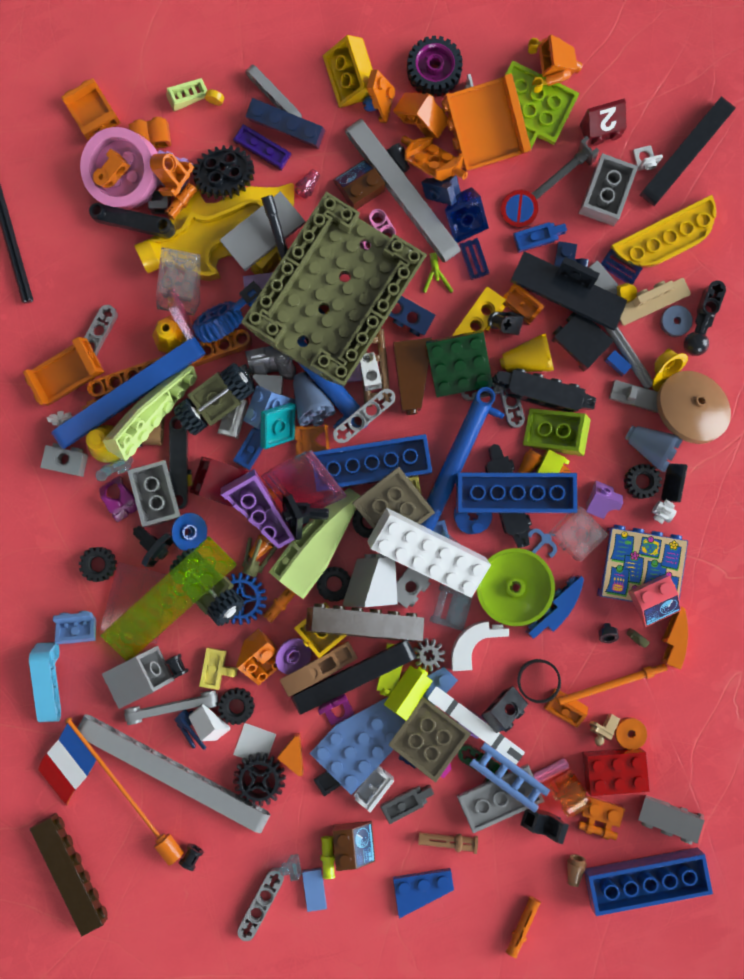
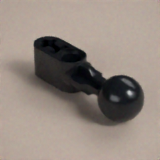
M713 281L702 293L697 308L696 329L688 334L684 340V349L692 356L704 354L709 347V339L706 336V332L712 326L726 292V286L721 281ZM705 305L709 306L712 312H708L705 309Z

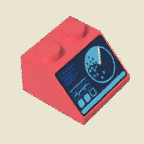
M669 575L659 576L628 591L645 627L681 611L679 595Z

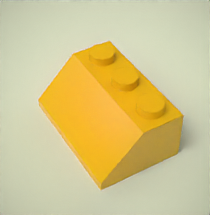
M346 35L323 55L339 108L363 102L369 96L367 84L370 72L373 70L363 38Z

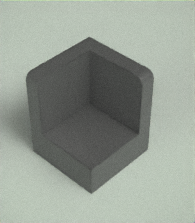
M155 191L152 195V201H148V208L152 214H165V210L171 205V196H162L159 191Z

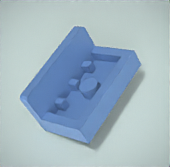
M92 612L60 613L53 616V621L56 624L55 643L57 645L96 641V618Z

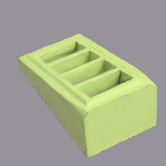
M202 78L167 88L166 96L173 111H177L204 99L207 88ZM198 86V88H199V90H200V93H197V90H196L195 87Z

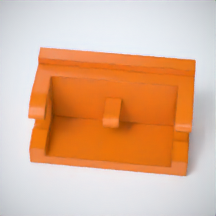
M513 284L503 296L506 299L503 304L511 311L524 315L523 321L528 325L544 308V305L516 284Z

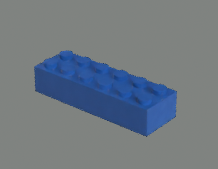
M426 434L311 452L318 492L378 483L398 466L407 477L432 474Z
M457 473L456 513H577V473Z
M698 847L586 868L584 871L590 906L596 916L713 894L706 856Z

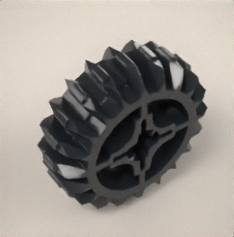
M260 752L256 753V758L249 754V761L243 758V764L237 765L239 771L234 772V776L238 778H235L233 783L239 784L235 787V791L241 790L239 798L245 795V803L249 799L253 800L252 806H255L256 801H259L260 807L263 806L264 800L267 805L271 803V799L276 801L278 798L276 794L281 795L283 791L280 788L285 787V783L282 780L286 779V775L281 774L285 769L284 767L277 768L281 762L277 761L274 763L275 756L272 755L270 760L267 759L268 753H264L263 758H261ZM253 765H264L267 768L259 770L257 767H253ZM246 770L250 772L249 775L252 778L248 786L244 780ZM273 772L275 786L271 789L267 778ZM257 776H264L262 783L261 781L254 783ZM259 788L263 792L266 791V793L259 794L253 792V790Z

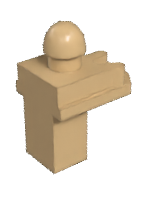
M608 714L603 726L590 721L589 724L592 726L590 731L597 734V737H595V744L597 746L603 745L604 739H612L620 718L613 714Z

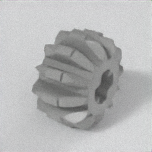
M428 638L424 639L425 645L417 642L421 648H413V651L419 653L415 654V659H419L415 663L416 666H420L423 663L422 669L426 670L427 665H429L430 671H433L432 665L434 664L437 668H440L437 661L444 662L445 660L439 656L445 654L444 650H439L442 644L439 643L435 646V639H432L431 644H429ZM431 650L434 656L426 659L425 651Z

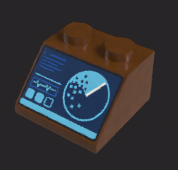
M366 160L361 161L333 179L350 207L355 210L385 192V182L377 170Z
M372 821L333 825L336 871L354 870L375 862Z

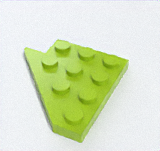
M512 60L505 75L510 73L513 75L531 149L537 137L554 145L580 93L560 83L551 86L544 85L541 92L535 93L533 90L537 85L532 86L534 78L541 77L546 79V77Z

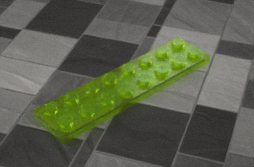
M208 536L100 636L125 661L134 658L235 568L237 564Z

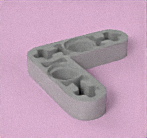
M493 383L495 395L500 394L508 425L511 428L521 427L525 421L521 401L516 399L515 406H508L506 404L508 396L503 393L505 387ZM464 392L461 393V396L466 401H473L477 392H474L472 397H469ZM485 392L480 395V399L489 397V394ZM518 407L519 411H515V414L521 420L516 425L515 422H511V419L514 417L513 412L508 413V410H514Z

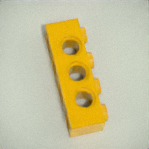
M486 287L452 336L475 332L470 327L472 323H477L480 326V330L489 331L488 318L490 315H484L481 309L488 308L491 313L495 311L502 312L505 308L503 303L506 299L489 287Z

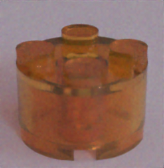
M571 769L551 781L549 785L550 792L556 801H561V808L567 818L570 816L574 817L593 805L590 797H586V790L576 775L572 774Z

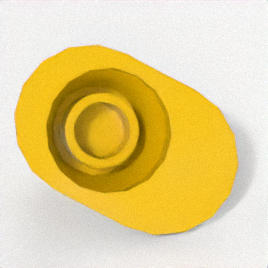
M667 349L655 361L656 376L652 383L653 389L659 391L661 385L670 376L680 372L686 365L688 356L684 353L677 354L672 349Z

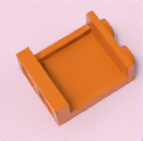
M94 78L83 81L80 86L68 90L61 97L88 141L99 131L121 124Z

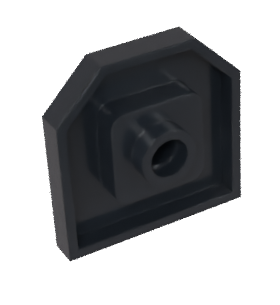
M288 492L282 494V516L284 521L288 523L296 540L302 539V526L309 523V519L327 520L329 518V509L310 508V503H296L292 494Z
M142 526L133 529V535L140 540L139 543L148 551L142 560V564L145 567H154L159 559L163 560L169 553L168 548L173 544L171 534L165 533L157 539Z

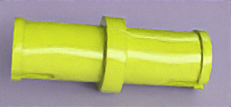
M333 836L321 837L322 855H320L323 865V879L335 878Z

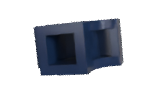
M456 175L450 176L443 181L435 178H426L421 182L425 198L428 200L452 206L457 202L456 196L461 193Z

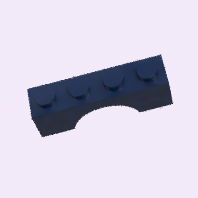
M252 98L246 113V117L251 122L283 132L319 149L325 134V129L322 126Z

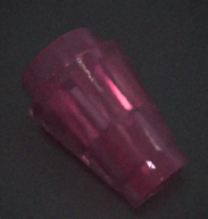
M311 169L310 172L296 183V193L305 199L311 196L320 174L316 170Z

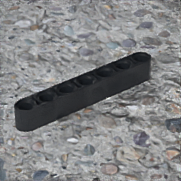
M721 96L641 192L640 196L655 206L736 107Z
M403 640L292 695L291 699L299 715L414 660L416 655L408 640Z

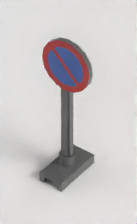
M588 136L581 140L578 153L574 155V158L533 193L521 189L507 194L501 205V215L508 225L515 228H523L532 224L539 211L537 202L539 197L579 164L586 161L590 166L596 161L599 150L596 148L592 151L587 146L589 142Z

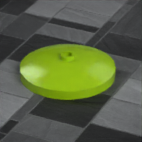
M520 548L502 550L488 559L491 566L477 588L478 599L485 612L499 623L509 626H524L540 619L550 608L555 594L554 577L547 563L537 554ZM518 584L520 586L519 590L514 591L513 585Z

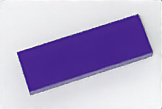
M244 124L233 139L236 144L281 171L291 157V152Z

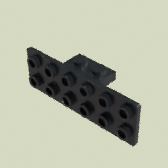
M524 252L510 280L522 288L613 331L617 328L627 303L626 299L594 285L600 273L567 257L563 259L559 267H556Z

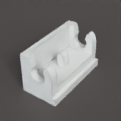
M241 400V405L222 418L218 434L236 439L239 438L248 406L247 400Z
M378 766L353 794L355 800L367 811L371 812L393 784L394 777L381 766Z

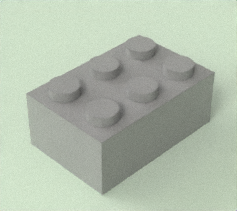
M602 153L595 166L578 214L614 226L621 216L638 166Z

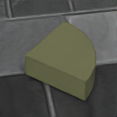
M630 628L627 631V635L639 646L646 648L650 642L635 630Z

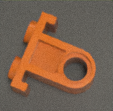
M170 153L153 154L150 159V168L165 185L164 188L158 190L162 196L176 197L180 193L185 181L190 177L194 166L190 162H179Z

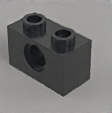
M512 686L503 690L481 716L496 733L501 731L507 732L513 727L514 724L512 722L525 713L524 709L528 703Z

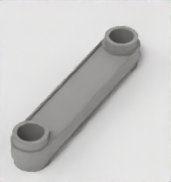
M209 690L200 693L201 696L143 709H140V706L124 709L125 722H127V725H133L142 722L143 718L195 708L202 704L207 708H213L218 706V695L216 690Z

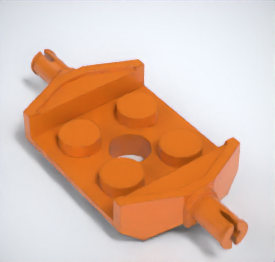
M406 135L402 136L401 143L408 146L405 151V160L440 181L455 175L462 180L467 178L468 172L461 169L463 154L455 157L433 144L432 136L412 140Z

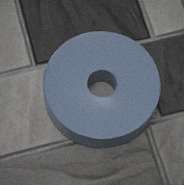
M678 305L668 308L660 319L662 330L672 337H679L687 333L693 322L689 310ZM674 318L679 320V324L674 323Z

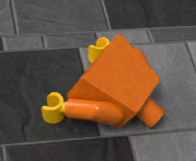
M550 34L547 38L542 39V41H539L537 38L529 40L528 53L535 54L539 47L542 76L546 77V79L541 77L534 78L532 86L537 85L533 90L535 93L541 92L544 85L551 86L566 81L573 73L581 71L582 63L576 60L574 47L562 41L559 37Z

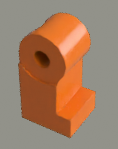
M112 149L105 154L109 159L102 168L97 169L93 174L94 182L104 188L114 186L131 166L118 152Z

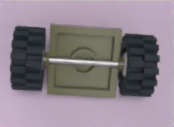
M232 363L221 373L217 372L188 394L190 399L186 398L175 406L174 413L178 416L176 418L180 420V424L184 425L190 434L196 435L206 428L208 424L210 426L214 425L241 405V400L255 391L249 377L245 375V372L237 364Z
M187 549L186 552H182L181 556L178 555L176 560H173V564L170 565L169 569L170 573L180 584H184L182 589L218 626L229 623V620H233L234 616H237L239 611L243 609L245 601L232 589L234 585L210 559H205L197 549Z

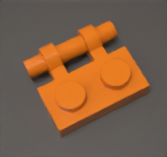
M586 795L581 815L587 817V822L579 821L578 829L584 830L585 833L590 835L592 833L600 835L601 838L606 840H617L618 833L611 831L612 825L620 828L625 808ZM595 820L603 822V828L594 826Z

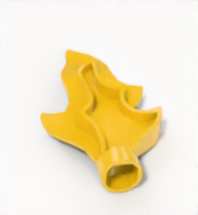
M289 183L279 187H245L246 191L240 190L239 196L234 193L232 199L227 196L225 200L222 199L217 203H206L200 195V190H198L188 202V206L180 211L175 220L169 219L175 227L174 236L164 238L154 235L151 239L134 245L146 272L149 274L163 266L180 269L200 280L213 281L219 279L220 275L216 267L218 260L232 256L220 242V239L263 206L261 200L263 197L269 195L274 197L281 191L292 206H294V184Z

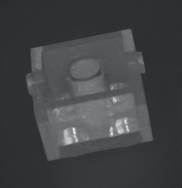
M577 506V513H568L549 532L559 543L558 546L563 551L566 550L575 560L580 562L609 535L583 507Z

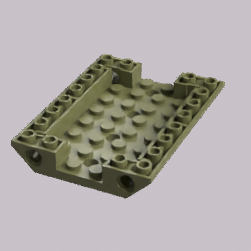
M326 192L241 323L259 339L323 379L344 387L427 254L395 234L391 238L359 219L360 212ZM366 241L370 244V248L363 250L359 244ZM347 273L350 276V280L342 282L339 279L340 274ZM321 305H326L330 311L327 314H321L318 308ZM299 338H307L309 344L306 347L299 346L297 343Z

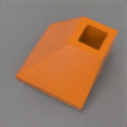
M258 628L244 640L236 666L259 686L278 669L275 663L278 648Z

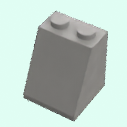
M365 554V558L357 559L343 606L373 607L398 604L395 561L382 554Z
M158 646L102 673L105 683L119 709L174 681L172 673L165 663V659Z

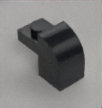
M530 809L525 810L520 824L532 833L545 835L559 844H563L569 827L567 823L560 820V817L538 809L535 813Z

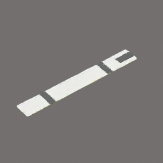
M435 687L429 695V701L514 764H517L525 752L499 732L496 733L487 723L440 688Z

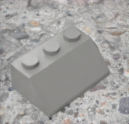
M166 460L127 470L142 527L154 526L181 517Z

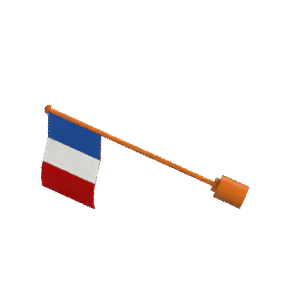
M67 718L65 720L67 725L61 736L46 753L39 765L38 770L67 806L74 791L87 778L96 761H98L157 837L154 846L156 851L168 866L172 865L184 854V851L170 833L167 835L164 833L160 835L73 724L72 718Z

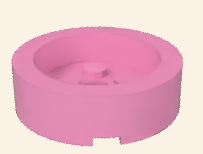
M122 127L103 129L91 137L82 152L80 171L83 183L88 192L97 201L105 205L122 209L140 207L153 197L152 195L157 186L159 187L160 179L150 168L151 156L158 153L150 141L129 129ZM112 149L118 152L131 166L128 172L122 175L114 186L104 188L94 182L93 174L97 169L102 168L109 159L105 154Z

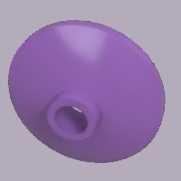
M289 639L277 650L275 663L282 673L288 675L310 662L311 648L306 647L303 639Z

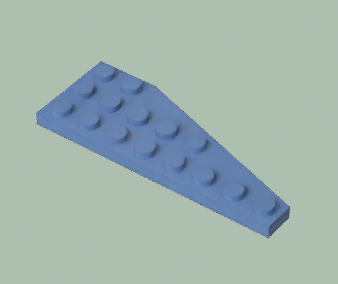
M442 667L427 675L433 682L423 697L428 700L435 687L447 693L458 680L445 667ZM388 697L336 724L310 752L351 795L394 750L388 744L406 721L384 705Z

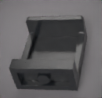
M573 312L566 319L568 323L564 327L560 325L552 333L555 337L551 341H556L580 363L578 367L585 371L614 341L592 320Z

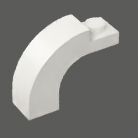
M486 620L476 622L464 629L452 647V671L472 670V651L475 645L485 638L509 636V628L503 627V624H492V628H489V622Z

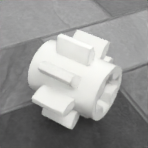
M667 499L664 503L659 500L652 509V513L655 514L653 518L661 524L664 521L671 522L677 512L673 509L675 505Z

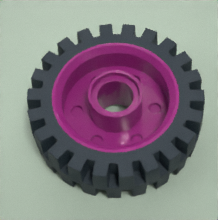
M432 36L431 39L425 37L424 41L419 40L417 45L414 44L412 47V51L410 50L407 60L408 79L411 80L413 87L416 86L418 92L421 90L422 94L430 93L432 96L437 94L438 97L442 93L445 95L449 90L452 91L455 85L458 84L462 73L463 59L460 56V50L456 49L457 45L455 43L451 44V40L448 38L444 41L442 36L439 39H436V36ZM435 64L438 68H432L431 65Z

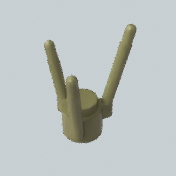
M249 537L242 564L244 567L242 572L249 576L257 577L258 573H262L277 547L274 545L264 561L259 565L260 562L256 561L262 540H258L253 556L249 558L248 553L250 552L252 538Z

